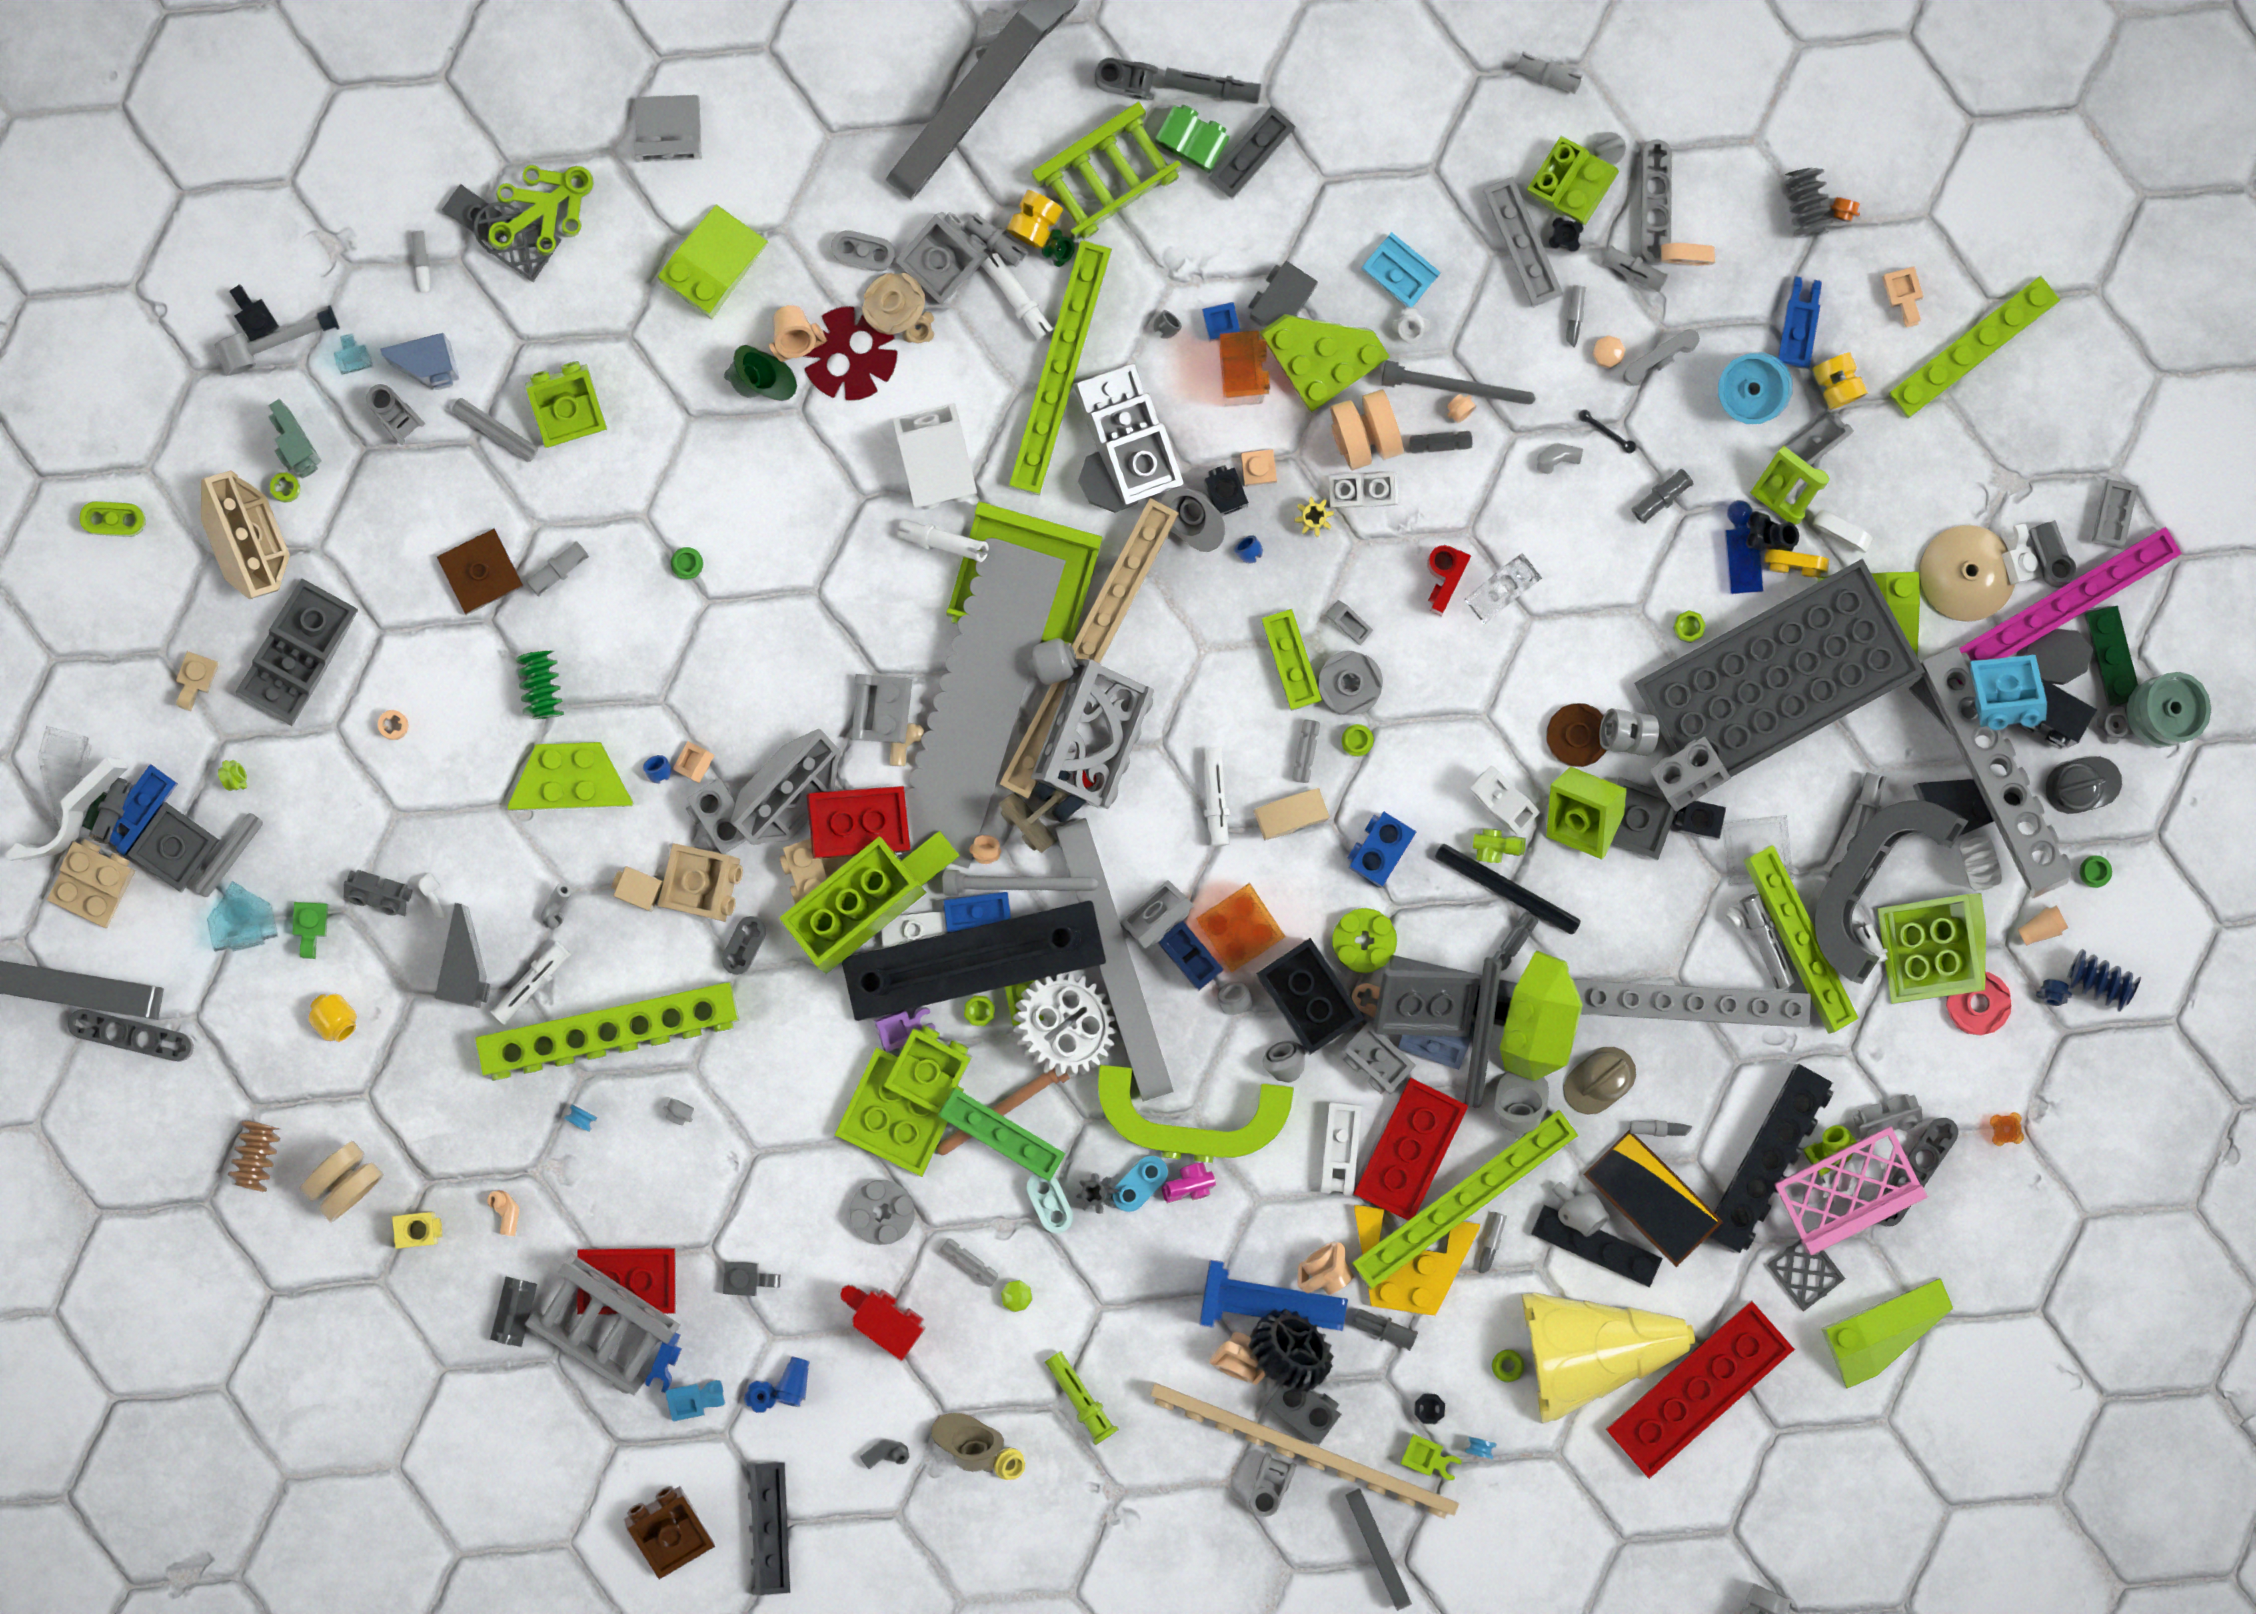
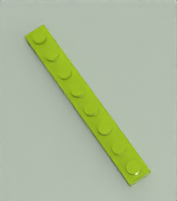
M1084 240L1080 241L1009 487L1036 495L1041 494L1112 248Z
M1560 1109L1541 1122L1535 1130L1526 1133L1352 1262V1266L1369 1289H1373L1579 1135Z

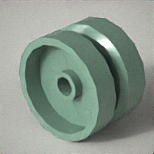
M2172 672L2148 679L2136 686L2129 696L2126 712L2128 724L2138 739L2146 745L2164 748L2191 741L2201 735L2209 724L2212 709L2209 695L2201 682L2192 675Z

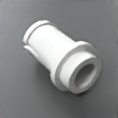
M1753 889L1749 895L1759 894V892ZM1761 898V902H1762V904H1763V907H1766L1765 904H1764V902H1763V900H1762V898ZM1740 903L1735 907L1730 906L1728 908L1729 912L1725 915L1728 921L1736 929L1748 926L1747 917Z
M1872 923L1854 931L1858 941L1880 957L1875 965L1888 959L1886 956L1888 950L1883 949Z

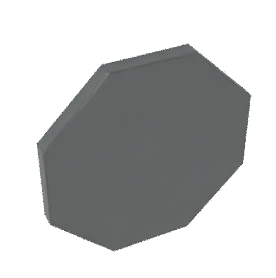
M1099 451L1086 456L1078 483L1089 504L1114 513L1138 504L1139 500L1126 505L1123 504Z
M2054 629L2029 644L2026 656L2036 655L2041 678L2052 684L2065 685L2087 672L2093 648L2079 631Z

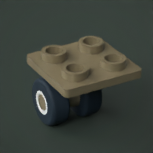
M1060 770L1058 779L1066 782L1070 778V774L1067 771ZM1038 783L1033 788V792L1042 801L1051 796V799L1033 813L1016 792L1000 802L999 806L1002 808L1001 815L1011 826L1016 825L1024 834L1022 839L1033 851L1037 849L1042 853L1052 846L1057 839L1039 818L1057 803L1058 806L1053 809L1052 813L1062 823L1080 809L1086 801L1076 796L1068 795L1046 784Z

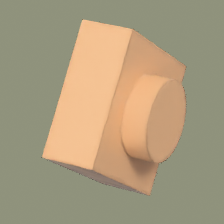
M1273 449L1241 453L1244 486L1277 483Z
M687 741L672 770L700 783L709 768L714 754Z

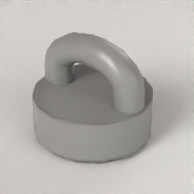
M1614 132L1601 134L1593 147L1594 156L1611 165L1621 161L1626 150L1625 140Z
M1243 982L1228 983L1220 989L1217 995L1220 1006L1229 1015L1243 1013L1253 1003L1251 993Z

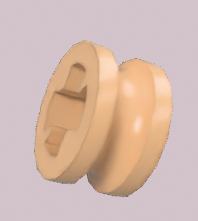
M386 711L378 720V729L387 739L398 740L404 737L408 731V720L399 711ZM395 716L399 717L400 721L398 723L402 724L399 731L393 730L391 734L387 733L386 730L389 727L385 726V721L387 719L393 720Z

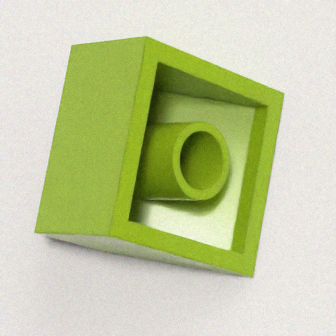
M1570 766L1550 785L1546 837L1602 860L1606 856L1624 816L1626 788Z

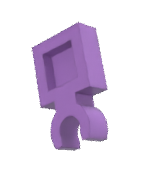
M920 1007L914 1011L911 1017H908L907 1011L904 1010L874 1020L883 1050L889 1052L903 1047L913 1028H922L923 1025H921L920 1019L923 1015L931 1013L930 1009ZM933 1023L926 1025L934 1030L936 1029Z

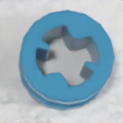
M572 1104L570 1107L572 1110L571 1114L566 1115L564 1119L590 1132L592 1129L590 1123L596 1121L597 1117Z
M1468 1437L1470 1447L1465 1449V1453L1493 1459L1494 1455H1492L1491 1450L1494 1447L1496 1448L1497 1443Z

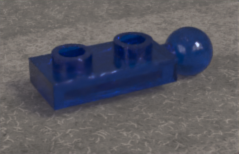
M1744 500L1732 502L1727 510L1728 519L1735 525V529L1725 530L1730 595L1763 592L1760 551L1748 548L1746 545V539L1750 533L1747 523L1753 510L1751 505Z

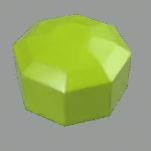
M1688 610L1676 617L1673 630L1678 640L1692 643L1703 636L1706 624L1701 614Z
M974 995L965 1003L964 1017L972 1026L985 1027L994 1019L995 1005L987 996Z
M1021 1280L1008 1282L1001 1292L1003 1306L1012 1312L1026 1310L1033 1300L1030 1286Z

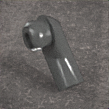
M882 1439L861 1455L860 1459L868 1469H871L882 1459L902 1465L909 1459V1449L902 1442Z

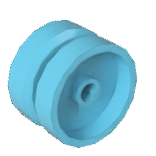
M1751 352L1732 360L1723 370L1718 382V397L1724 410L1733 419L1745 424H1762L1779 416L1788 407L1793 395V379L1788 367L1778 357L1765 352ZM1751 383H1758L1760 386V392L1756 395L1750 392L1753 389L1749 386Z

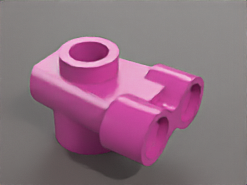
M1204 1162L1195 1163L1179 1170L1182 1179L1166 1182L1165 1186H1162V1194L1166 1203L1181 1200L1182 1197L1189 1195L1192 1200H1198L1210 1195L1209 1189L1216 1186V1181L1212 1171H1206Z

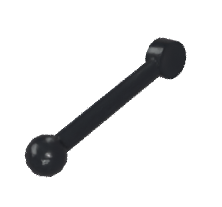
M1581 410L1578 417L1582 422H1589L1622 445L1625 453L1631 454L1636 450L1634 441H1626L1591 417V413L1588 410Z

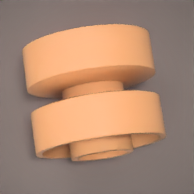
M1383 389L1362 396L1364 410L1362 415H1359L1351 400L1330 406L1334 423L1331 427L1340 454L1344 455L1351 471L1372 464L1371 445H1375L1383 460L1404 454L1398 425Z

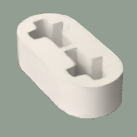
M1819 510L1812 523L1815 528L1863 553L1867 552L1874 539L1867 532L1825 510Z

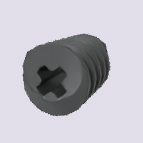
M1806 168L1785 174V176H1791V178L1785 181V187L1794 189L1788 193L1787 199L1796 201V203L1790 206L1789 210L1791 213L1799 214L1792 219L1794 226L1801 227L1794 232V237L1796 238L1826 234L1829 231H1826L1825 227L1833 223V219L1823 218V214L1830 211L1831 207L1821 205L1823 200L1829 198V194L1819 193L1818 191L1827 183L1826 181L1816 180L1817 176L1824 173V169Z

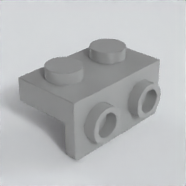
M1369 1022L1342 1050L1346 1054L1343 1060L1356 1072L1360 1069L1364 1070L1370 1076L1367 1082L1380 1094L1384 1091L1391 1094L1416 1066L1383 1034H1376L1373 1030V1025Z

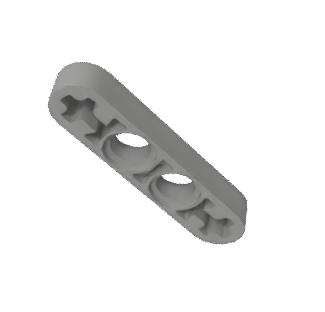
M1659 139L1652 140L1646 144L1642 152L1641 255L1649 265L1656 266L1663 263L1661 262V253L1658 258H1653V253L1647 251V248H1651L1654 242V235L1647 237V232L1653 234L1665 232V237L1660 235L1658 238L1659 248L1663 244L1671 243L1672 151L1668 143ZM1654 147H1659L1660 153H1665L1666 157H1661L1659 170L1665 168L1666 173L1660 171L1647 173V168L1651 170L1654 168V157L1648 156V153H1651ZM1653 178L1661 179L1666 187L1664 193L1661 195L1650 193L1647 187L1649 180ZM1660 210L1663 212L1665 223L1660 227L1650 225L1647 220V215L1650 211Z

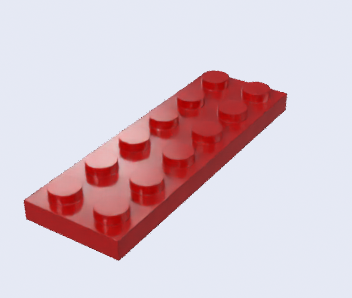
M1750 1300L1605 1430L1645 1476L1650 1479L1795 1349L1756 1304Z

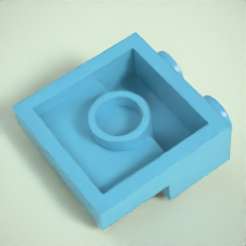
M2036 655L1971 661L1970 672L1975 689V705L1981 727L1989 726L1992 730H2001L2008 724L2022 723L2026 727H2033L2039 724L2040 721L2046 720L2047 701Z

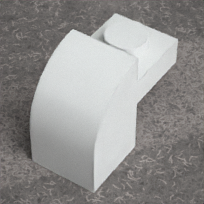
M1492 765L1478 776L1475 784L1470 788L1474 793L1473 797L1496 819L1518 836L1540 813L1530 799L1514 788L1503 774Z

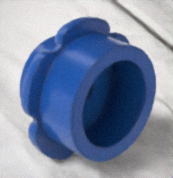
M752 1382L748 1386V1392L744 1394L746 1405L751 1406L752 1410L757 1413H763L767 1408H772L776 1403L774 1387L769 1382ZM759 1393L763 1394L764 1396L762 1400H759L757 1398V1395Z

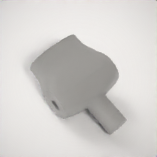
M1562 1182L1556 1184L1552 1189L1565 1203L1558 1212L1560 1221L1564 1225L1580 1231L1585 1237L1598 1231L1609 1220V1214L1594 1193L1585 1192L1575 1196Z

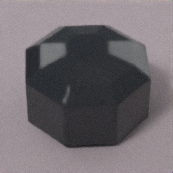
M1423 1393L1414 1402V1415L1423 1424H1436L1445 1416V1403L1437 1394Z

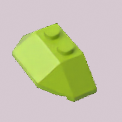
M1535 951L1514 989L1499 1048L1506 1071L1536 1081L1568 1065L1583 1004L1575 983L1568 972L1569 967L1566 961L1540 951Z

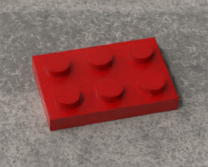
M904 786L818 792L806 795L813 859L856 856L879 836L894 853L911 850Z
M676 1248L577 1249L578 1258L664 1314H676ZM577 1288V1315L583 1314L592 1300L591 1294L582 1288ZM607 1305L603 1306L598 1314H618V1312Z

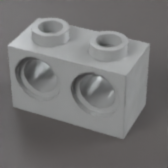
M1706 736L1699 740L1691 741L1683 750L1671 757L1663 758L1655 767L1650 769V772L1675 812L1731 779ZM1708 760L1705 765L1697 767L1701 761ZM1680 776L1677 782L1670 784L1673 778Z
M720 778L687 798L690 806L686 810L696 825L702 822L708 833L703 835L712 852L719 850L721 854H726L747 841L737 829L733 839L723 841L719 838V828L723 824L731 822L736 802ZM708 796H714L719 801L718 809L710 814L703 812L701 808L703 799Z

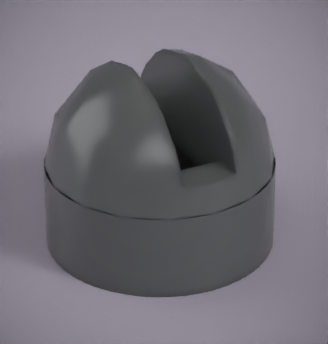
M1163 310L1154 320V332L1160 330L1162 333L1160 338H1171L1182 329L1178 318L1167 310Z

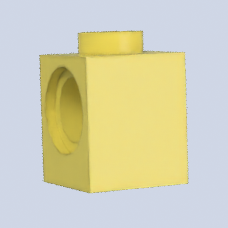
M435 1212L392 1216L395 1249L438 1244L437 1238L442 1237L441 1218H435ZM417 1220L422 1221L427 1229L425 1236L419 1240L415 1239L410 1233L411 1225Z

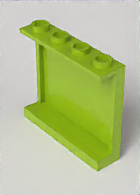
M978 501L969 538L978 541L996 538L1066 561L1040 642L1044 643L1060 638L1065 643L1070 642L1072 645L1103 537ZM964 556L951 601L946 611L947 616L952 617L951 622L957 625L962 616L969 615L964 610V602L968 597L975 596L970 591V582L975 577L980 576L976 571L977 561Z

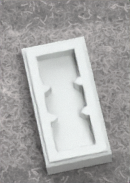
M945 911L899 915L882 929L883 948L947 934Z

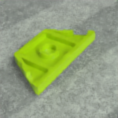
M601 742L536 744L508 803V810L633 806V800Z

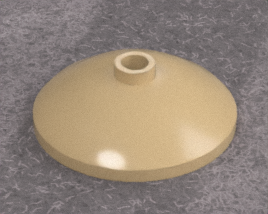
M1973 525L1953 527L1934 538L1924 551L1919 568L1920 585L1931 606L1942 615L1963 622L1979 621L1999 611L2007 603L2015 587V584H2010L2002 557L2003 553L2008 552L2004 541L1992 531ZM1972 565L1976 568L1977 573L1974 577L1967 575V566Z

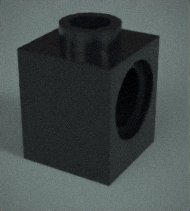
M1223 465L1208 472L1210 477L1204 479V484L1210 499L1222 517L1248 507L1249 503L1235 467L1227 470L1226 465ZM1221 482H1228L1234 487V493L1228 498H1223L1217 494L1216 486Z
M1693 801L1677 811L1675 824L1680 825L1679 833L1717 841L1721 836L1726 807ZM1699 810L1706 814L1708 822L1704 828H1697L1692 824L1691 815L1694 811Z

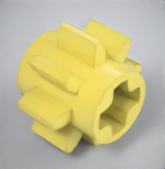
M1311 496L1308 506L1305 507L1298 504L1297 509L1303 514L1296 517L1294 523H1302L1304 525L1303 535L1310 530L1314 531V535L1318 538L1320 534L1319 529L1322 527L1327 530L1331 529L1332 526L1326 522V518L1334 516V511L1326 512L1324 507L1327 500L1324 499L1318 504L1314 503V499ZM1310 510H1315L1316 514H1322L1323 516L1319 518L1317 525H1313L1312 520H1306Z

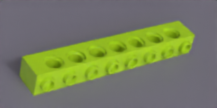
M727 982L475 1037L482 1074L483 1076L491 1075L492 1081L511 1077L510 1071L523 1068L524 1074L543 1070L542 1064L555 1061L556 1067L575 1063L574 1057L587 1055V1060L607 1056L606 1050L618 1048L619 1053L637 1050V1043L650 1041L651 1046L669 1043V1036L682 1034L683 1039L701 1036V1029L714 1027V1032L733 1029V1022L740 1020L732 983ZM702 1002H707L712 1007V1015L705 1021H700L695 1016V1008ZM670 1009L677 1010L681 1017L680 1023L673 1028H668L663 1022L665 1012ZM638 1016H644L649 1023L648 1030L641 1035L635 1034L631 1027L632 1021ZM606 1023L614 1024L617 1029L616 1037L609 1042H605L600 1037V1029ZM574 1030H580L585 1035L583 1046L577 1049L572 1048L568 1043V1037ZM543 1037H549L553 1042V1050L550 1054L542 1056L537 1051V1042ZM511 1044H517L521 1048V1057L518 1061L511 1063L505 1057V1049Z

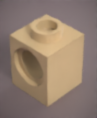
M626 866L623 872L618 870L611 888L615 890L614 897L652 912L662 889L663 881Z

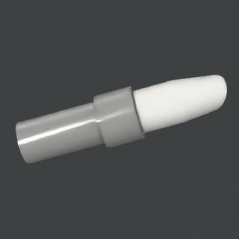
M424 231L411 232L414 251L413 264L414 268H416L419 290L426 293L430 290L428 269L430 264L429 256L426 253Z

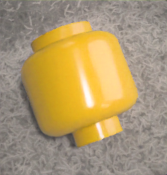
M322 994L311 1003L310 1007L312 1010L309 1013L308 1020L325 1041L341 1042L347 1039L356 1029L357 1014L341 995L331 994L326 996Z

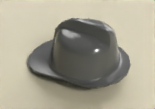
M2101 756L2087 757L2068 762L2056 767L2048 776L2045 785L2046 796L2053 807L2066 814L2081 813L2104 807L2118 797L2122 787V775L2118 767L2111 760Z

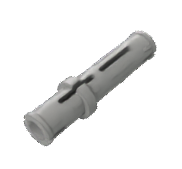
M1759 894L1744 897L1739 903L1750 926L1748 931L1757 941L1764 962L1772 977L1776 990L1787 988L1794 984L1795 980L1773 930L1774 923L1772 919L1768 918Z

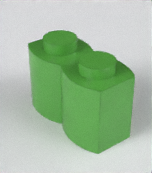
M1182 104L1181 108L1174 105L1154 142L1201 170L1211 173L1229 141L1230 136L1225 134L1227 129L1213 120H1210L1209 123L1201 121L1197 118L1199 113L1187 105Z

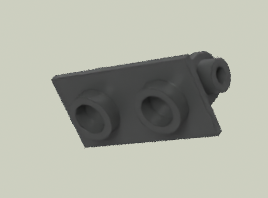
M359 869L356 872L350 871L347 881H344V898H347L355 905H369L379 908L381 912L387 915L394 916L398 914L406 916V903L410 901L413 892L412 889L407 888V884L385 879L381 889L377 887L380 876Z
M505 1277L490 1340L522 1347L527 1328L525 1323L530 1316L537 1288L536 1283Z

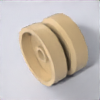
M354 1141L349 1142L324 1160L299 1188L310 1201L318 1200L328 1192H331L323 1200L319 1209L329 1222L335 1221L353 1207L384 1176L374 1163H366L355 1172L353 1171L364 1157V1152Z

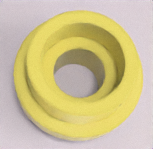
M1006 1448L1000 1451L994 1461L993 1468L995 1474L1004 1480H1014L1020 1477L1025 1469L1022 1453L1015 1448Z

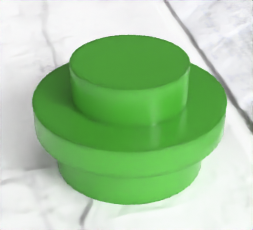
M683 547L673 554L671 568L679 578L685 580L693 579L703 569V558L694 548Z
M2094 855L2086 858L2081 863L2079 875L2087 886L2099 888L2110 881L2112 867L2106 858Z

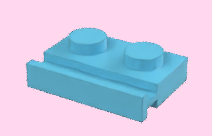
M1392 232L1361 268V270L1407 308L1413 307L1441 274L1440 271Z

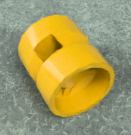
M1027 190L1019 204L1021 212L1014 213L1006 231L1020 241L1042 250L1050 236L1048 228L1049 226L1056 225L1063 212V208L1051 199L1035 191Z
M1851 352L1831 358L1812 368L1818 385L1825 386L1826 388L1823 396L1829 410L1842 407L1868 394L1862 378L1854 374L1857 366ZM1844 373L1846 379L1834 384L1832 377Z

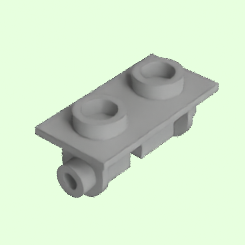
M1905 1094L1887 1100L1886 1106L1889 1111L1887 1113H1883L1880 1103L1859 1109L1858 1113L1853 1115L1856 1127H1859L1860 1140L1888 1126H1892L1893 1130L1900 1129L1904 1131L1914 1128L1919 1122H1922V1107L1918 1105L1916 1096Z

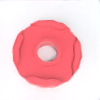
M1985 972L1984 991L1947 996L1946 1007L1949 1018L1957 1028L1967 1034L1982 1036L1993 1033L2006 1023L2011 1014V995L2009 988L2001 978L1990 972ZM1975 994H1982L1988 1002L1986 1010L1981 1013L1974 1011L1971 1007L1970 1002Z

